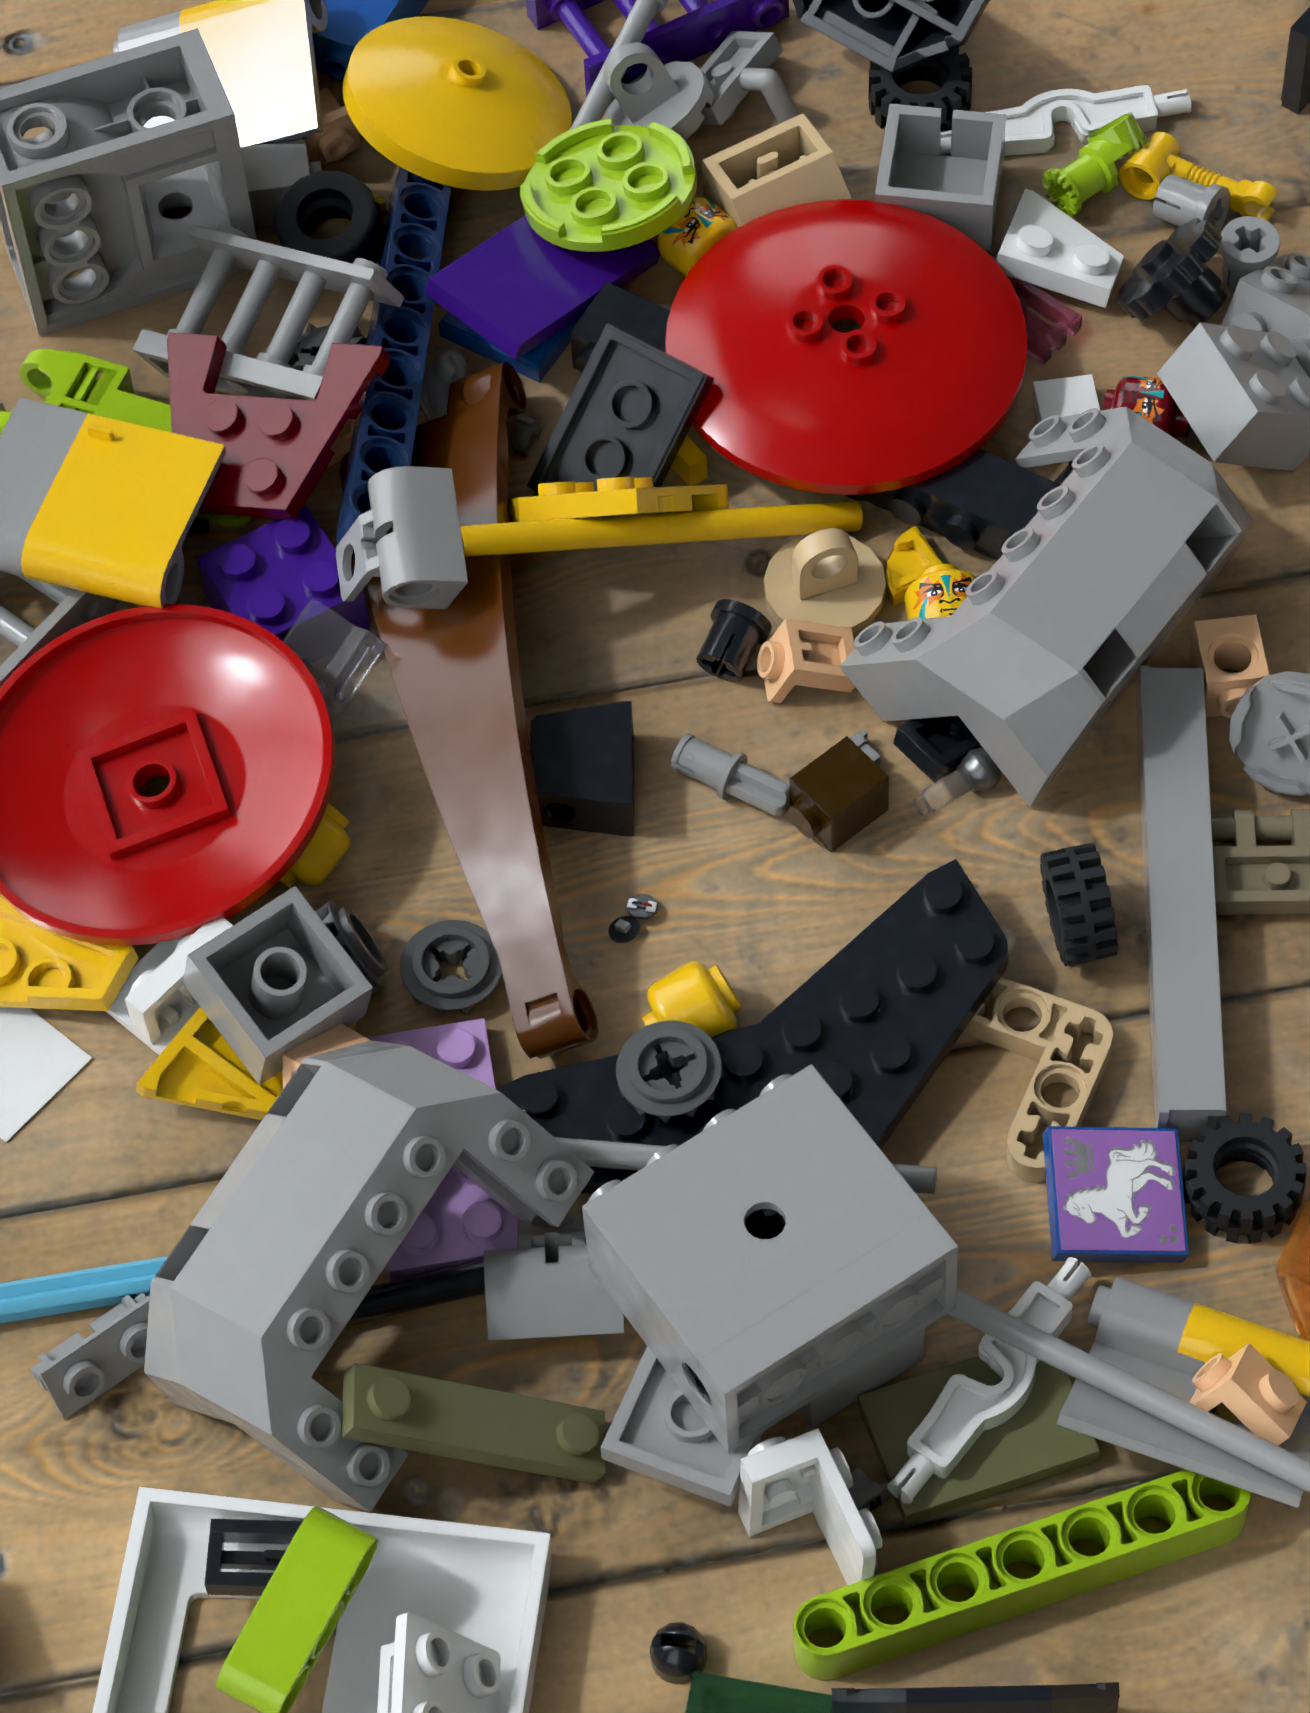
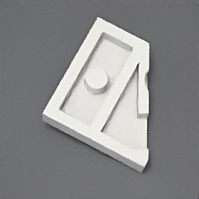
M1025 188L999 250L996 263L1001 267L1006 276L1106 308L1124 255L1035 191Z

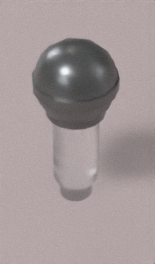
M983 747L972 749L963 758L961 764L957 766V770L922 790L921 795L913 799V803L922 816L930 811L936 812L969 791L974 793L975 791L991 790L1001 780L1003 773Z

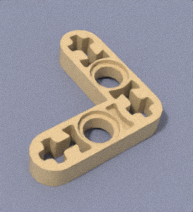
M1001 977L962 1034L1039 1061L1008 1131L1005 1157L1008 1168L1016 1177L1031 1183L1046 1182L1044 1151H1041L1036 1159L1025 1156V1148L1031 1147L1034 1144L1039 1133L1040 1122L1046 1126L1081 1127L1110 1060L1113 1030L1108 1019L1094 1009ZM995 998L997 1000L994 1004L993 1019L985 1018V1008L989 1009L990 999ZM1024 1007L1034 1011L1039 1016L1040 1023L1030 1031L1020 1032L1008 1027L1003 1017L1013 1008ZM1083 1032L1090 1033L1094 1036L1093 1043H1088L1085 1046L1080 1058L1079 1067L1069 1063L1072 1058L1073 1040H1078ZM1061 1082L1072 1086L1078 1094V1099L1068 1107H1053L1045 1102L1041 1092L1049 1084Z

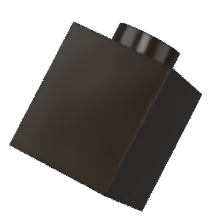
M848 736L789 778L790 807L788 812L792 822L807 838L815 836L831 853L889 809V776Z

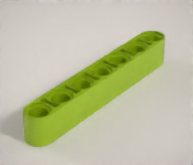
M1184 1469L815 1596L804 1602L795 1614L793 1622L795 1661L801 1671L813 1679L822 1681L838 1679L1219 1547L1236 1539L1244 1529L1251 1492ZM1212 1494L1222 1495L1229 1499L1234 1507L1225 1511H1216L1205 1506L1201 1499ZM1143 1517H1157L1166 1522L1170 1529L1163 1533H1148L1141 1529L1136 1521ZM1087 1538L1101 1544L1105 1551L1096 1556H1085L1076 1552L1071 1544L1077 1540ZM1025 1561L1036 1566L1040 1573L1032 1578L1020 1579L1009 1574L1005 1568L1013 1562ZM958 1583L970 1588L974 1595L966 1601L955 1602L942 1596L940 1590L949 1584ZM894 1606L904 1610L909 1617L900 1624L888 1625L877 1620L874 1614L883 1607ZM830 1629L840 1634L843 1639L833 1647L822 1648L815 1646L807 1638L816 1630Z

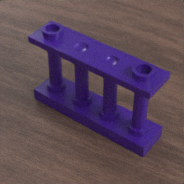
M526 0L527 16L537 30L562 21L588 56V58L584 59L587 97L611 48L606 44L583 10L605 0ZM613 0V2L627 19L636 0ZM678 0L687 14L660 26L653 18L641 43L648 45L663 64L674 61L689 62L716 50L732 31L756 32L760 29L772 27L778 21L789 17V0H716L712 3H708L707 0ZM639 63L629 66L621 83L629 84L637 76L647 71V65Z

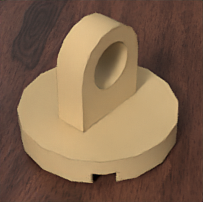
M836 528L802 535L784 544L770 559L763 580L767 612L778 627L787 618L852 628L853 638H855L866 627L875 623L876 615L883 608L886 599V579L883 564L870 547L849 536L844 530Z

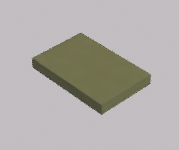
M979 1356L858 1395V1408L888 1483L895 1478L910 1459L907 1454V1441L928 1415L950 1377L955 1374H963L988 1386L999 1384L1002 1381V1378L986 1362L981 1360ZM1039 1360L1036 1364L1033 1389L1025 1404L1013 1417L997 1427L984 1430L948 1477L943 1479L933 1473L913 1498L911 1504L903 1503L901 1501V1494L898 1498L894 1496L905 1525L1099 1461L1100 1449L1094 1437L1056 1425L1059 1413L1073 1387L1068 1374Z

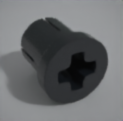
M721 599L716 602L710 616L713 624L696 660L703 670L715 676L721 662H723L724 664L718 674V678L737 682L741 679L757 645L766 642L772 630V625L761 612L739 601Z

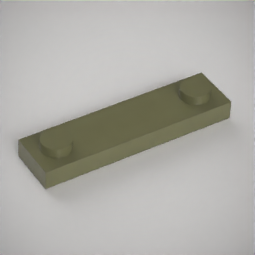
M354 1363L343 1373L342 1438L589 1484L596 1483L606 1475V1461L601 1458L600 1448L605 1439V1411L358 1363Z

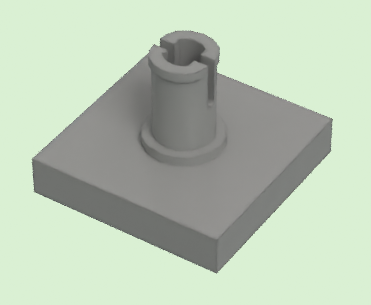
M647 1346L600 1447L601 1458L731 1507L740 1486L741 1459L747 1457L749 1451L759 1443L763 1432L728 1454Z

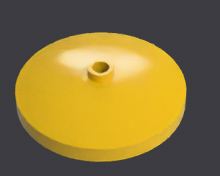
M433 16L410 17L391 21L373 29L355 46L343 80V99L346 110L357 130L371 146L401 168L427 180L455 188L493 191L519 187L524 183L529 171L537 162L535 154L551 140L570 130L572 125V112L568 96L556 75L541 59L526 47L499 32L459 19Z

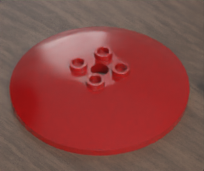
M840 199L798 204L773 211L744 224L719 240L698 260L680 285L668 317L665 345L666 353L715 378L692 426L719 454L742 469L779 485L822 494L856 495L896 490L923 482L951 469L979 450L1006 420L1017 400L1026 369L1028 337L1021 303L1010 280L994 259L971 238L935 217L910 208L869 200ZM840 320H853L862 327L847 333H841L834 330L831 326Z
M164 604L163 608L141 606L98 617L69 630L31 655L0 687L1 898L36 925L58 935L101 945L132 946L154 944L194 934L202 925L223 917L228 919L267 893L285 876L313 838L324 816L335 774L336 747L329 710L316 680L304 662L277 636L250 620L215 608L184 604ZM157 776L170 778L168 787L161 794L153 797L140 795L141 787L149 779Z

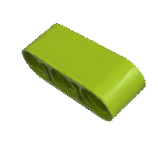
M314 1506L299 1526L228 1654L218 1675L215 1685L216 1689L259 1713H288L364 1577L377 1550L379 1539L325 1509Z

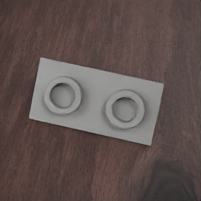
M141 1293L134 1299L126 1295L121 1299L122 1302L89 1324L93 1334L86 1339H83L77 1332L48 1353L42 1352L37 1356L40 1363L32 1367L30 1371L42 1390H48L64 1420L145 1365L150 1295L146 1297L144 1293Z

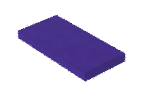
M524 215L429 277L424 294L511 358L517 360L581 316L606 282L622 288L657 264L660 251L658 244L651 239L630 247L602 252H583L562 248L539 236L532 229Z

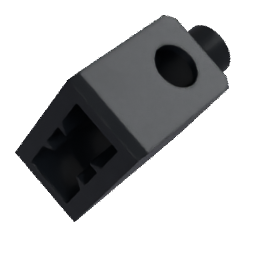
M620 701L534 717L531 720L530 750L543 826L618 836H634V728L632 701Z

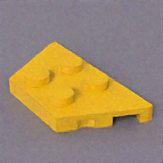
M652 477L597 479V491L594 490V482L538 484V496L519 497L508 500L509 522L729 509L727 484L653 487Z
M199 1007L136 1084V1092L145 1098L262 1120L283 1090V1070L259 1085L202 1008ZM356 1022L349 1026V1028L353 1030L356 1026Z

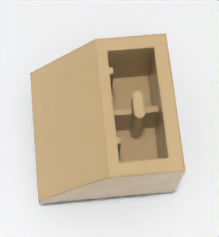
M804 113L702 160L703 197L712 200L734 219L738 228L758 217L798 204L824 200H852L833 151Z

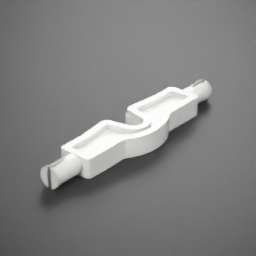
M1148 85L1100 93H1091L1079 89H1058L1039 94L1022 106L986 113L1006 114L1004 156L1048 152L1054 146L1055 134L1053 132V124L1058 121H1065L1071 124L1081 143L1087 145L1089 143L1087 137L1093 132L1130 112L1135 116L1143 132L1153 131L1156 129L1157 118L1191 113V99L1187 88L1180 91L1152 95ZM952 130L941 132L940 155L951 154Z
M1068 1257L1063 1267L1047 1286L1038 1281L1033 1282L1007 1314L1058 1338L1072 1319L1073 1305L1070 1300L1084 1282L1091 1277L1090 1270L1082 1262L1078 1266V1259ZM985 1334L978 1347L979 1358L986 1362L1002 1378V1381L999 1384L988 1386L963 1374H955L950 1377L928 1415L907 1441V1454L910 1459L895 1478L888 1483V1490L896 1498L901 1494V1501L911 1504L913 1498L933 1473L943 1479L948 1477L984 1430L992 1429L1008 1421L1025 1404L1033 1389L1036 1364L1039 1362V1359Z

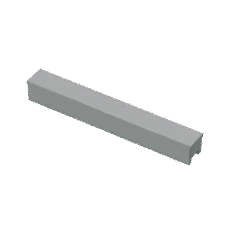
M1140 665L1136 707L1154 1127L1178 1128L1179 1141H1193V1139L1198 1141L1199 1133L1206 1125L1209 1124L1213 1129H1216L1218 1118L1226 1116L1203 668H1149V665Z

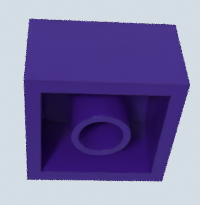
M306 505L302 507L295 520L275 519L197 557L205 598L210 607L236 614L273 633L288 645L305 665L370 633L364 591L362 590L353 602L342 600L336 549Z

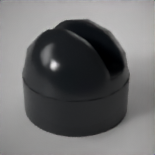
M673 1622L665 1625L657 1631L650 1645L652 1667L655 1673L666 1682L685 1684L693 1681L702 1673L706 1665L707 1653L704 1638L695 1627L687 1623ZM668 1641L696 1646L694 1653L683 1648L662 1645Z

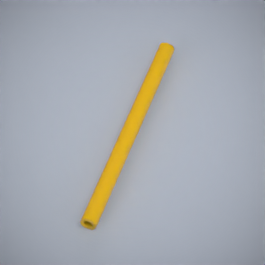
M857 501L460 525L464 557L808 535L829 528L842 529L845 532H857L862 527L863 513Z

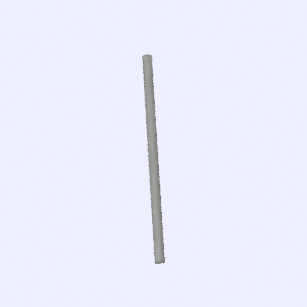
M959 1289L956 1290V1308L947 1315L1310 1493V1461Z

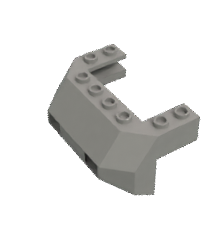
M1128 407L1102 411L1093 408L1077 415L1065 417L1052 415L1040 421L1029 433L1031 441L1015 458L1016 462L1022 468L1068 462L1069 464L1054 481L1060 484V486L1049 491L1038 502V513L1025 528L1017 531L1005 541L1001 548L1003 555L992 568L969 584L965 592L967 598L952 616L929 619L917 617L909 621L891 623L879 621L873 623L861 631L855 638L853 643L855 649L840 665V668L882 721L959 716L1029 808L1139 673L1140 665L1147 663L1233 556L1254 523L1252 517L1211 462Z
M370 1040L306 1057L152 1279L144 1373L175 1405L237 1425L332 1500L371 1513L409 1454L399 1448L342 1438L343 1402L311 1378L453 1165L517 1219L531 1222L535 1215L538 1214L549 1225L559 1227L594 1171L503 1093L411 1046Z

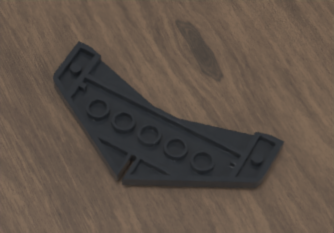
M955 859L927 873L761 1022L755 1025L727 1030L712 1037L711 1039L716 1044L720 1053L723 1077L720 1078L716 1087L714 1101H705L697 1108L693 1117L687 1114L671 1116L665 1123L655 1115L648 1113L639 1115L634 1106L625 1097L622 1098L616 1078L618 1055L524 1075L496 1090L503 1093L553 1137L661 1146L677 1144L680 1146L701 1133L706 1124L720 1112L727 1109H740L759 1097L762 1090L775 1078L784 1074H791L793 1076L812 1064L881 1150L1006 971L1009 961L1007 939L961 865ZM658 1054L660 1075L654 1081L665 1078L670 1085H674L676 1089L680 1088V1070L686 1066L674 1068L669 1061H665L662 1054ZM589 1167L594 1173L581 1193H594L605 1183L612 1180L623 1181L638 1172V1170Z

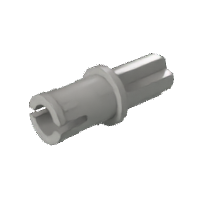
M690 733L682 737L674 750L671 762H673L671 769L717 790L719 798L727 800L732 795L772 815L778 816L784 815L789 809V783L747 764L748 759L744 753L738 752L733 755L722 751Z

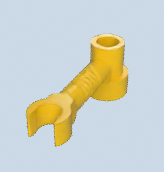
M1165 132L1153 133L1142 148L1134 150L1129 155L1118 173L1123 188L1132 196L1142 200L1156 198L1155 196L1160 184L1170 174L1207 187L1216 183L1229 189L1230 207L1232 210L1240 213L1242 217L1254 216L1266 221L1275 212L1274 208L1269 205L1279 192L1267 182H1251L1249 180L1238 182L1180 158V144L1173 136Z

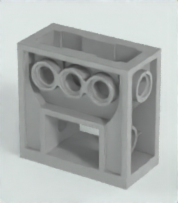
M198 28L0 88V229L7 255L39 336L196 287L211 255L188 236L192 224L217 230L220 224L228 225L243 232L250 239L257 240L235 114ZM167 116L174 119V121L151 128L144 127L154 117ZM47 127L40 135L23 139L24 134L29 129ZM183 207L192 209L182 219L172 220L162 216L164 213ZM232 266L228 277L248 270ZM85 268V270L75 278H64L67 274L77 269Z

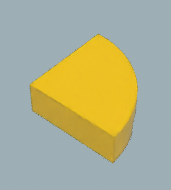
M916 526L908 529L896 540L894 549L887 560L885 568L886 592L893 607L904 602L905 593L909 585L921 577L927 568L943 564Z

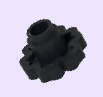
M1198 217L1181 225L1167 240L1158 242L1144 255L1134 268L1133 276L1119 289L1116 302L1132 319L1137 318L1139 321H1143L1165 308L1178 322L1185 320L1192 328H1195L1200 322H1206L1218 311L1227 297V294L1220 288L1221 279L1206 264L1219 250L1222 240L1221 234L1206 219L1201 221Z

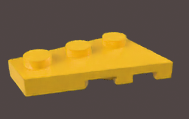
M0 898V1007L109 1011L139 959L133 946L101 945L58 935L36 925L18 913L4 899Z

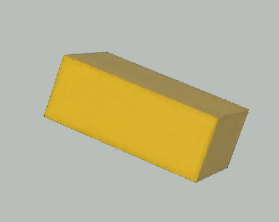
M687 435L671 467L688 486H695L708 478L707 456Z

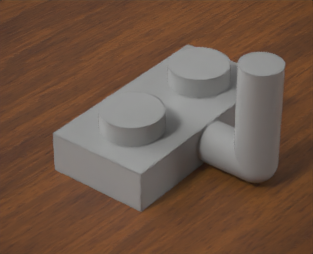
M732 31L701 67V70L712 85L714 94L712 105L710 106L706 103L701 111L705 117L701 123L702 125L721 126L723 122L733 116L736 107L749 91L762 92L778 124L800 115L779 74L769 68L783 51L774 33Z

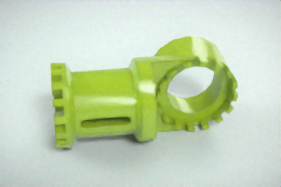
M1132 112L1114 119L1087 137L1089 143L1079 150L1078 158L1061 169L1051 168L1042 175V183L1044 184L1042 185V190L1048 191L1045 193L1046 198H1053L1050 202L1051 204L1056 205L1058 209L1069 217H1073L1081 211L1084 201L1099 191L1108 193L1118 186L1116 160L1124 158L1123 155L1126 153L1128 155L1133 153L1132 149L1134 148L1135 150L1139 149L1138 141L1141 146L1148 141Z

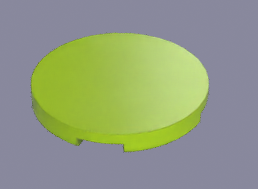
M604 119L570 129L541 148L535 154L537 162L529 171L524 183L520 185V195L528 223L546 241L575 251H611L649 240L673 225L685 213L695 196L697 173L690 147L672 129L656 122H651L648 127L613 125L612 119Z

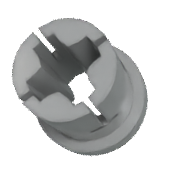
M1170 174L1162 181L1155 196L1166 202L1155 199L1153 215L1155 218L1179 227L1197 217L1201 221L1206 219L1219 232L1228 213L1230 191L1227 187L1216 183L1207 187Z
M1244 216L1230 221L1221 232L1220 253L1224 258L1222 269L1224 284L1226 287L1229 286L1228 289L1235 292L1240 278L1256 269L1267 267L1276 259L1279 252L1280 236L1270 222L1259 217Z

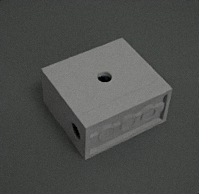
M812 1064L793 1076L791 1074H784L775 1078L762 1090L760 1096L738 1110L727 1109L720 1112L706 1124L701 1133L680 1146L671 1144L660 1149L649 1159L646 1167L623 1181L612 1180L605 1183L582 1206L589 1269L728 1454L956 1308L958 1245Z

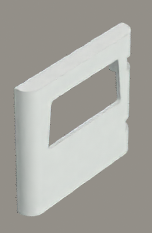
M139 1487L92 1713H169L191 1602L197 1598L259 1599L261 1597L207 1594L204 1582L211 1519L303 1521L314 1506ZM323 1508L377 1537L379 1543L364 1577L338 1622L322 1713H377L381 1646L395 1642L396 1618L398 1615L408 1612L415 1613L497 1651L501 1657L499 1713H529L550 1580L552 1554L550 1533ZM225 1543L224 1550L260 1552L265 1550H287L289 1544ZM222 1569V1572L274 1573L275 1571Z

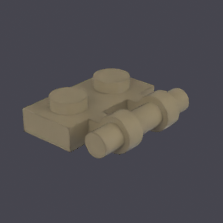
M1291 809L1290 815L1254 816L1253 810H1233L1232 816H1211L1212 842L1233 841V846L1213 847L1216 915L1310 914V809ZM1256 841H1290L1291 845L1256 846Z

